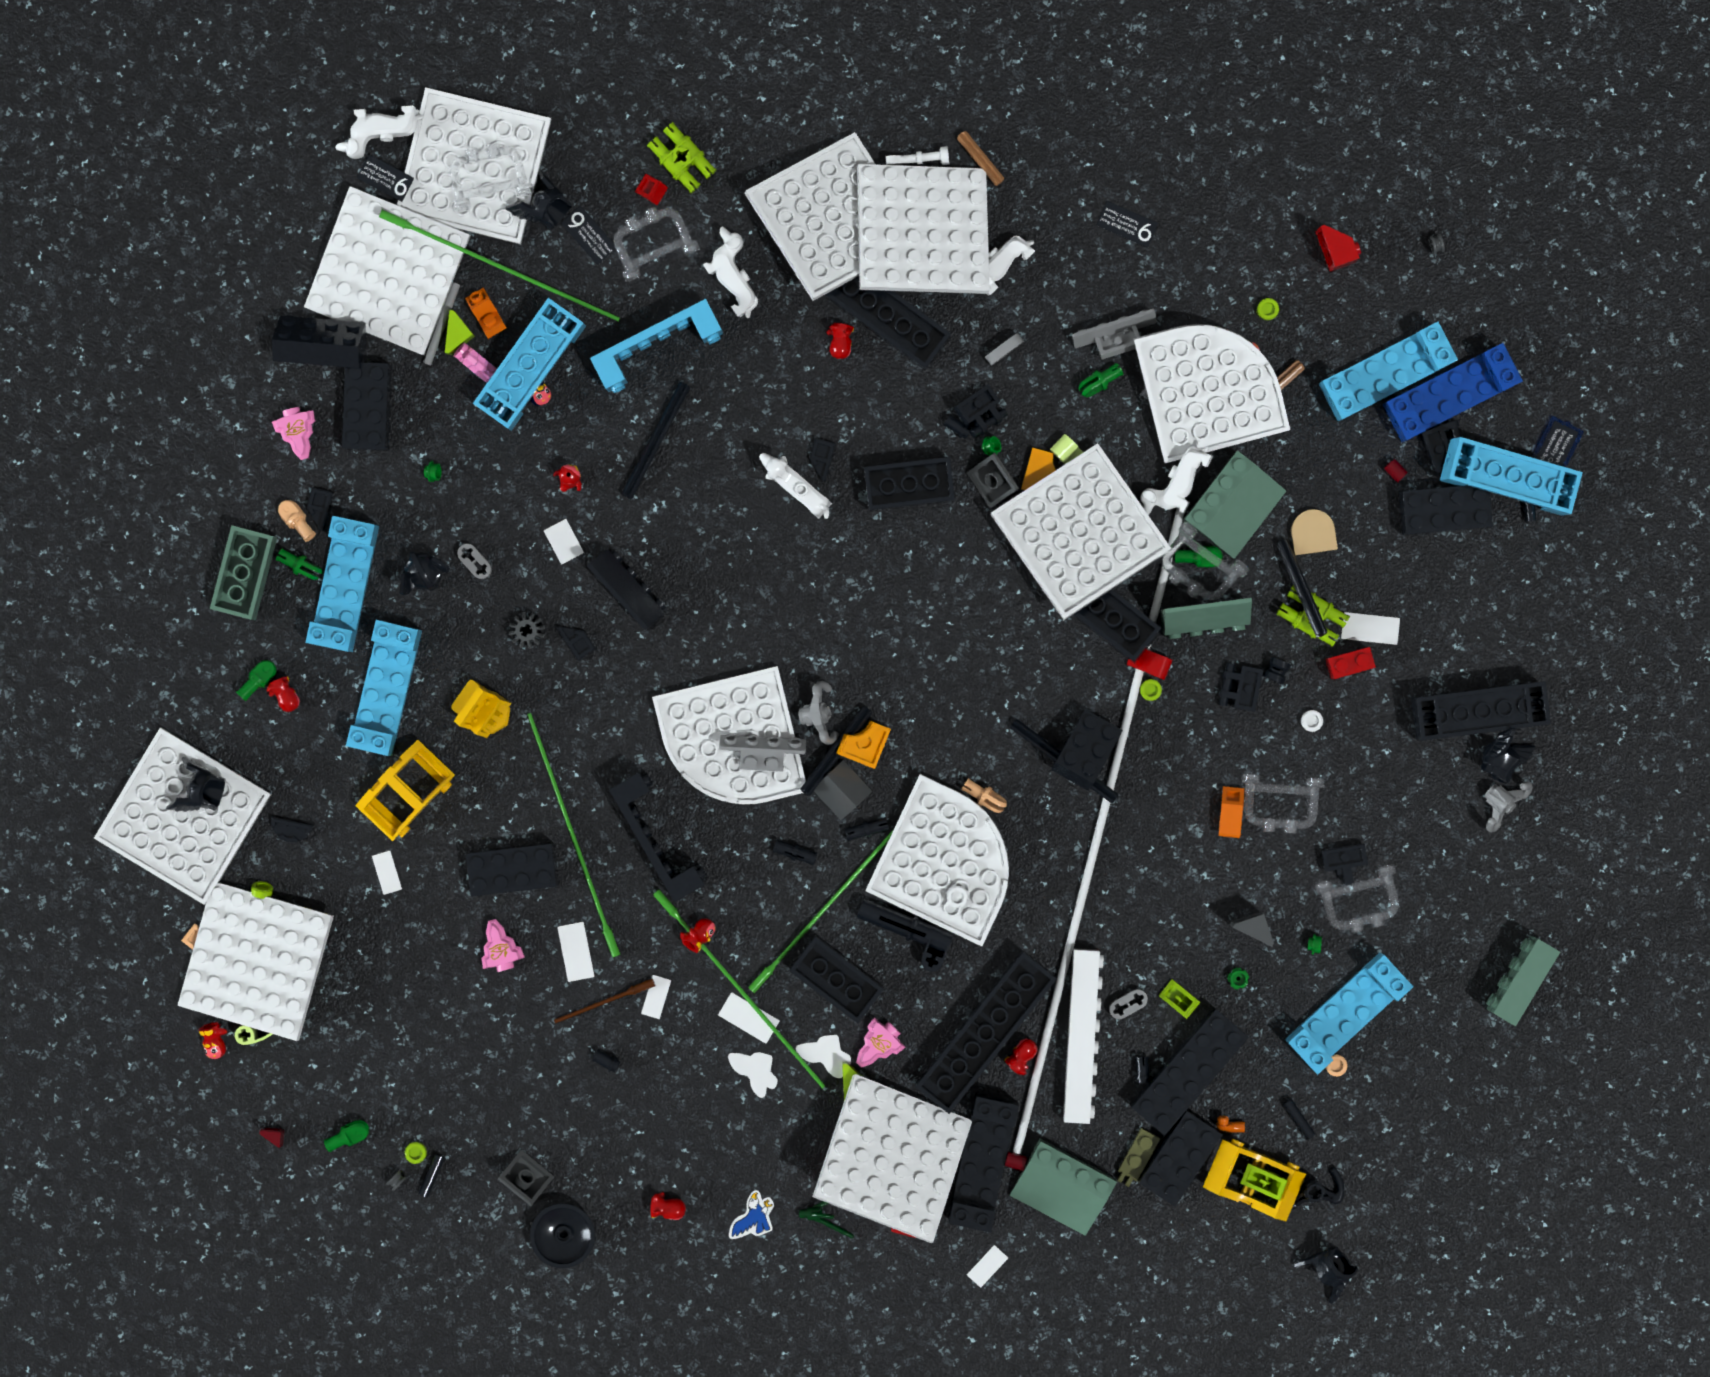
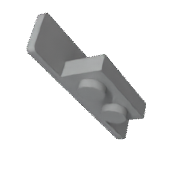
M1142 310L1128 317L1123 316L1109 323H1101L1087 330H1079L1072 334L1073 345L1075 348L1096 343L1101 359L1134 350L1136 347L1133 338L1140 337L1137 329L1157 322L1155 310Z
M734 734L720 736L719 750L741 751L740 769L783 772L784 753L805 754L806 740L796 737L789 739L776 736L757 737L755 735L736 736Z

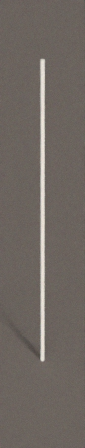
M1178 507L1168 544L1172 549L1164 556L1149 619L1154 623L1157 622L1184 513L1180 512ZM1138 669L1135 670L1121 725L1123 731L1117 740L1106 784L1113 791L1144 671ZM1105 798L1102 799L1013 1152L1017 1154L1022 1152L1110 807V802Z

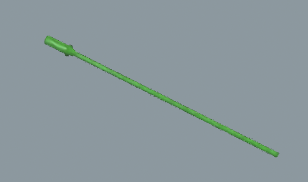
M383 209L379 215L380 218L403 229H412L616 321L620 319V317L413 226L407 221L408 219L405 220Z
M529 713L527 714L603 924L602 933H604L612 957L618 956L620 952L612 933L613 929L609 927L605 920L532 714Z
M893 830L771 965L765 967L761 974L752 982L748 988L753 993L760 988L771 974L773 975L776 965L885 846Z
M660 889L653 894L654 897L666 909L669 916L671 915L676 918L686 931L690 932V927L680 917L677 908L673 906ZM702 943L701 948L823 1089L825 1087L824 1083Z

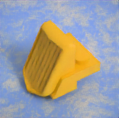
M469 680L453 702L451 708L458 714L454 720L458 726L470 729L476 735L488 738L490 734H494L508 725L509 706L511 703L498 693L486 689L478 682Z

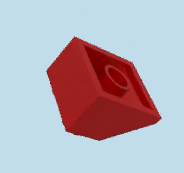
M1326 225L1320 226L1315 231L1330 272L1351 265L1360 258L1361 250L1359 244L1354 242L1352 237Z

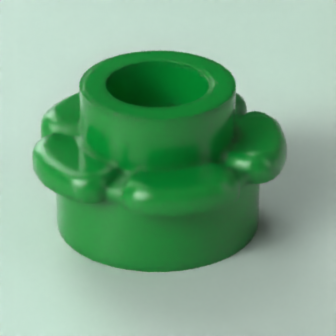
M985 437L982 443V450L985 454L990 456L996 453L997 455L1001 451V442L997 437Z
M430 461L429 465H426L424 468L425 478H428L429 482L440 480L442 474L441 465Z
M1313 934V938L1309 937L1308 950H1312V955L1321 952L1322 936Z
M1235 968L1232 970V973L1228 974V982L1231 983L1232 988L1239 989L1247 986L1249 975L1245 970Z

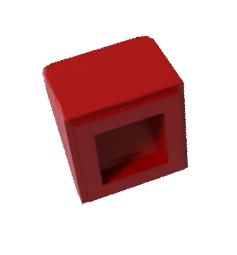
M645 174L635 192L653 204L658 205L668 187L661 181Z

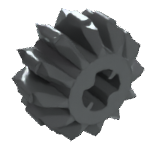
M523 612V620L515 616L514 619L518 624L510 623L509 625L515 628V631H510L509 635H517L512 642L517 643L521 640L520 648H523L527 641V646L531 649L533 646L532 640L536 645H539L540 641L536 637H545L544 634L539 633V630L546 629L545 626H538L542 619L538 618L533 621L535 618L534 613H531L529 619H527V614ZM529 624L532 634L524 636L525 632H522V628L527 627Z

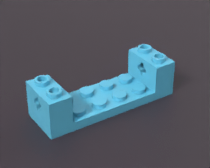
M548 298L473 404L512 431L524 414L521 411L571 342L575 343L586 325Z
M704 299L591 357L590 359L605 389L608 392L617 393L625 388L624 384L628 383L617 359L620 358L622 361L633 355L632 351L638 348L640 351L652 346V341L656 339L662 341L670 337V332L678 329V331L686 329L690 326L689 322L691 321L694 322L704 344L706 342L713 344L721 339L720 335L723 332L707 300Z
M1436 322L1350 368L1319 383V386L1339 422L1454 363L1458 359L1439 322Z
M1457 437L1450 440L1439 481L1457 486H1472L1541 506L1543 511L1562 516L1572 514L1583 472L1463 437Z
M332 516L328 537L332 539L315 620L309 623L305 643L353 652L379 526Z
M381 620L375 621L371 641H374L355 724L350 726L346 746L385 756L393 755L422 630Z
M1379 952L1286 1037L1285 1040L1318 1075L1333 1061L1331 1056L1393 1000L1399 1001L1413 986L1389 959Z

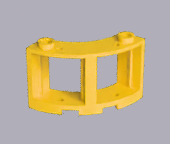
M417 740L399 757L392 767L390 766L355 806L387 837L394 841L398 836L404 837L411 829L408 827L417 815L440 792L444 794L453 785L450 781L455 774ZM412 759L439 783L424 800L397 776ZM387 785L414 809L403 823L376 799Z
M1222 1139L1203 1188L1236 1202L1241 1201L1248 1205L1252 1203L1251 1208L1275 1219L1287 1221L1306 1173L1299 1171L1300 1166L1288 1162L1286 1165L1266 1155L1243 1147L1244 1143L1236 1139H1232L1231 1142ZM1239 1153L1254 1158L1252 1165L1264 1168L1266 1164H1269L1289 1173L1287 1185L1276 1207L1252 1197L1255 1190L1243 1185L1241 1192L1226 1186Z

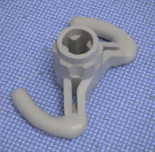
M819 681L812 687L813 698L811 704L804 705L803 708L799 709V720L802 725H814L819 732L820 741L826 745H831L836 742L839 733L833 731L829 736L825 724L831 718V709L822 702V689L830 692L832 687L825 681Z
M1523 782L1520 784L1522 790L1507 791L1501 785L1497 786L1494 784L1484 796L1487 799L1486 802L1493 807L1492 818H1489L1486 824L1488 832H1496L1501 826L1503 815L1505 813L1510 814L1516 807V801L1526 799L1531 794L1533 789L1531 782Z

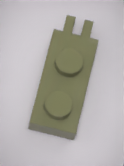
M1140 1128L1118 1168V1172H1120L1117 1179L1118 1182L1121 1183L1125 1176L1128 1177L1125 1186L1129 1187L1133 1180L1137 1182L1160 1141L1159 1137Z

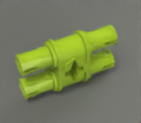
M672 122L669 124V128L666 127L663 132L675 143V148L668 150L658 137H655L653 142L650 141L647 147L660 159V165H663L673 175V179L679 180L690 193H693L694 189H698L701 184L689 173V167L695 165L706 179L711 177V174L713 175L717 169L704 157V151H701L691 141V137L685 136ZM681 154L683 156L684 154H687L685 156L686 161L683 162L682 160H680L678 162L677 155Z
M1292 585L1290 589L1296 592L1294 585ZM1292 591L1288 592V597L1301 603L1297 594ZM1311 592L1323 621L1324 619H1329L1344 628L1346 622L1340 620L1339 617L1348 621L1350 616L1334 608L1332 602L1329 603L1316 596V593ZM1282 603L1280 608L1287 613L1278 610L1276 615L1291 622L1293 628H1298L1310 635V638L1315 639L1316 636L1304 608L1298 612ZM1327 629L1326 635L1317 638L1333 647L1335 641L1328 638V636L1337 640L1339 634Z

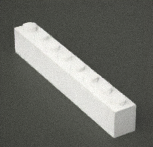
M1073 948L1063 1121L1067 1123L1090 1124V1118L1094 1119L1095 1106L1091 1105V1098L1096 1096V1084H1092L1093 1075L1097 1076V1063L1094 1062V1054H1098L1099 1042L1095 1041V1032L1099 1033L1100 1020L1096 1019V1012L1101 1010V998H1097L1098 989L1102 990V977L1099 976V968H1103L1104 955H1100V951L1094 949Z

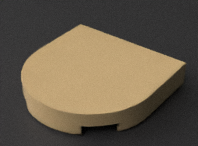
M1307 510L1296 517L1291 527L1294 555L1338 549L1334 523L1326 513L1320 510Z

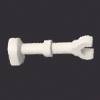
M948 146L940 147L938 152L922 153V151H918L916 154L886 156V165L916 162L918 165L926 161L940 160L942 165H950Z

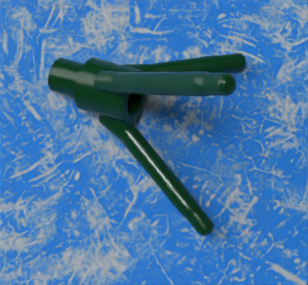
M823 1201L814 1205V1207L799 1210L800 1218L814 1220L845 1236L854 1238L853 1234L823 1219L834 1218V1215L822 1212V1207L827 1205V1202Z

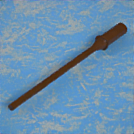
M652 978L634 986L631 985L625 992L554 1019V1022L556 1024L626 995H636L655 987V982Z

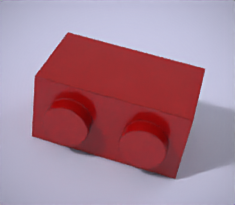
M1370 647L1325 659L1331 679L1342 678L1376 668Z

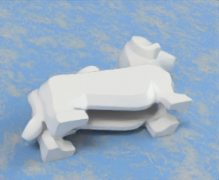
M402 106V111L405 114L397 117L380 113L366 114L365 109L354 110L357 120L351 126V138H349L348 142L337 144L336 150L346 152L347 156L352 159L362 158L369 140L380 138L381 141L390 142L393 141V137L409 136L415 132L417 122L422 120L424 116L414 106Z
M722 226L719 233L724 240V245L714 252L712 262H706L703 266L709 274L713 275L716 273L719 282L735 295L739 305L734 304L731 308L737 317H742L745 314V317L749 318L751 311L758 304V299L747 282L750 280L748 274L744 269L740 271L735 264V256L743 247V239L738 233H730Z
M1015 235L1001 248L997 249L995 247L989 252L990 291L987 294L988 296L998 288L995 281L1000 280L1006 274L1016 257L1022 254L1021 258L1027 260L1035 252L1030 247L1034 244L1033 240L1025 241L1020 236Z
M1207 446L1203 449L1189 447L1186 450L1178 467L1175 465L1172 467L1168 476L1172 479L1166 489L1147 488L1142 492L1140 501L1148 515L1155 505L1166 510L1178 507L1180 512H1186L1190 502L1185 500V497L1192 490L1196 469L1200 466L1201 462L1203 466L1208 467L1213 458L1212 455L1207 454L1209 450Z
M766 453L760 454L759 458L768 471L766 479L777 482L784 490L804 504L818 519L822 515H824L825 519L829 517V507L832 503L787 465L788 462L785 456L778 459Z

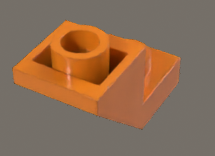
M484 287L465 298L488 339L506 329L500 314Z
M1223 786L1219 836L1240 838L1244 788Z

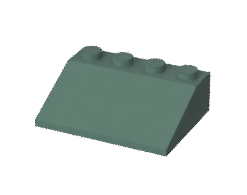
M1237 450L1183 521L1232 559H1235L1286 493V490Z
M1252 598L1160 610L1163 636L1168 635V639L1181 638V633H1190V637L1203 635L1202 631L1211 630V634L1224 632V628L1232 627L1233 631L1246 630L1245 625H1250Z
M1039 1138L1025 1164L1024 1170L1021 1172L1009 1195L1086 1236L1107 1202L1117 1181L1114 1177Z

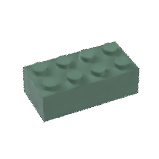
M231 525L210 609L256 620L278 537Z
M1533 936L1523 940L1519 948L1521 949L1518 957H1513L1508 966L1510 968L1506 976L1503 975L1497 984L1499 986L1495 994L1492 993L1486 1002L1488 1005L1486 1010L1515 1027L1560 954V951Z

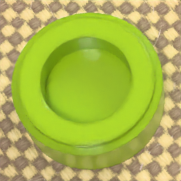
M1270 298L1263 299L1257 306L1258 316L1266 321L1274 319L1279 313L1278 303Z
M1153 679L1144 681L1140 686L1141 696L1148 701L1158 699L1162 693L1160 683Z
M263 881L255 882L251 886L252 896L260 899L271 897L273 886Z
M418 1141L410 1143L405 1149L406 1159L413 1164L421 1163L427 1156L426 1146Z

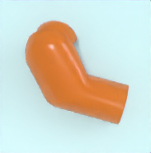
M1225 1115L1217 1118L1216 1126L1219 1130L1231 1133H1245V1122L1229 1121Z

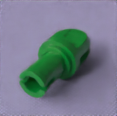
M1115 363L1103 372L1096 370L1090 377L1080 383L1079 391L1086 398L1095 395L1101 390L1105 391L1108 388V383L1124 375L1123 370L1119 367L1118 363Z
M1197 546L1195 550H1175V563H1195L1197 567H1216L1222 562L1223 558L1221 550L1214 546Z
M281 548L278 553L280 555L276 557V561L293 568L292 571H294L293 574L295 575L300 573L312 580L320 578L315 573L303 568L305 566L322 574L321 567L306 560L307 556L297 557Z
M269 660L259 662L248 673L249 680L236 693L244 701H247L258 688L264 689L276 675L275 664Z
M355 1120L341 1127L340 1133L325 1139L324 1145L328 1152H332L343 1145L353 1146L367 1138L369 1126L363 1120Z

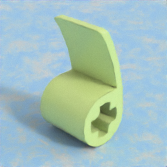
M1066 434L1050 449L1064 464L1084 453Z
M242 1025L236 1030L235 1039L241 1045H248L262 1041L273 1034L269 1033L258 1038L257 1029ZM245 1029L247 1033L251 1034V1036H249L248 1038H246V1036H242V1032H244Z

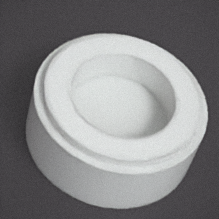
M1315 710L1306 711L1301 717V725L1305 730L1315 732L1322 727L1323 717Z
M954 886L947 893V901L953 907L960 908L968 902L969 893L963 886Z

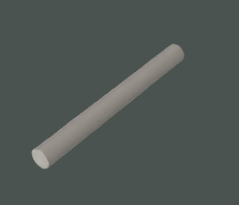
M452 283L423 361L427 365L431 366L449 318V310H452L460 285L457 283Z

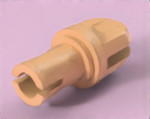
M292 500L281 502L278 506V513L289 528H295L305 542L313 539L316 533L305 521L306 514Z
M967 779L964 784L965 786L962 787V791L978 799L979 806H985L995 813L1004 811L1003 807L1007 805L1005 798L994 792L990 786L983 788L971 779Z

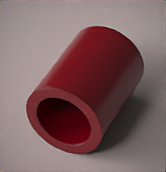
M1395 458L1384 467V470L1397 483L1408 473Z
M1008 1151L1004 1166L1023 1171L1027 1157Z

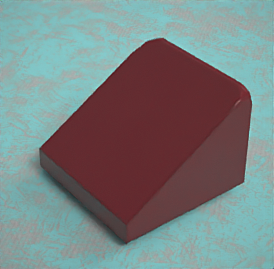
M264 1127L259 1131L261 1136L278 1148L283 1146V1129Z

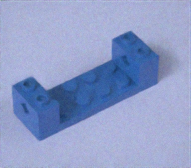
M1501 343L1382 405L1401 442H1404L1517 385L1523 380L1504 343Z

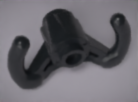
M1333 1167L1330 1169V1173L1336 1183L1337 1190L1335 1193L1325 1189L1316 1179L1307 1180L1302 1185V1191L1298 1193L1291 1210L1296 1209L1304 1202L1313 1203L1327 1200L1335 1205L1341 1203L1345 1192L1344 1182L1337 1168ZM1285 1173L1283 1178L1287 1180L1289 1173Z

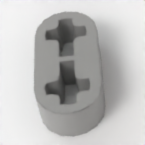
M1016 333L985 356V358L992 366L1024 341Z
M463 544L459 547L457 552L458 558L475 577L486 579L491 575L492 566L476 547L471 544ZM463 549H472L471 555L475 559L471 561L468 557L463 558ZM476 562L482 566L486 564L485 570L487 573L485 575L477 573L479 569L475 565Z
M1134 989L1111 1002L1109 1006L1110 1014L1115 1019H1123L1147 1004V994L1141 989ZM1135 993H1137L1139 996L1143 995V998L1141 999V1004H1138L1137 1002H1134L1131 1005L1129 1004V1002L1134 999ZM1127 1003L1128 1006L1122 1010L1123 1014L1119 1015L1118 1012L1114 1014L1113 1011L1116 1009V1004L1122 1006Z

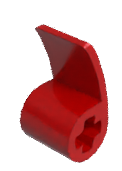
M1146 650L1135 664L1128 659L1127 665L1165 680L1173 660Z

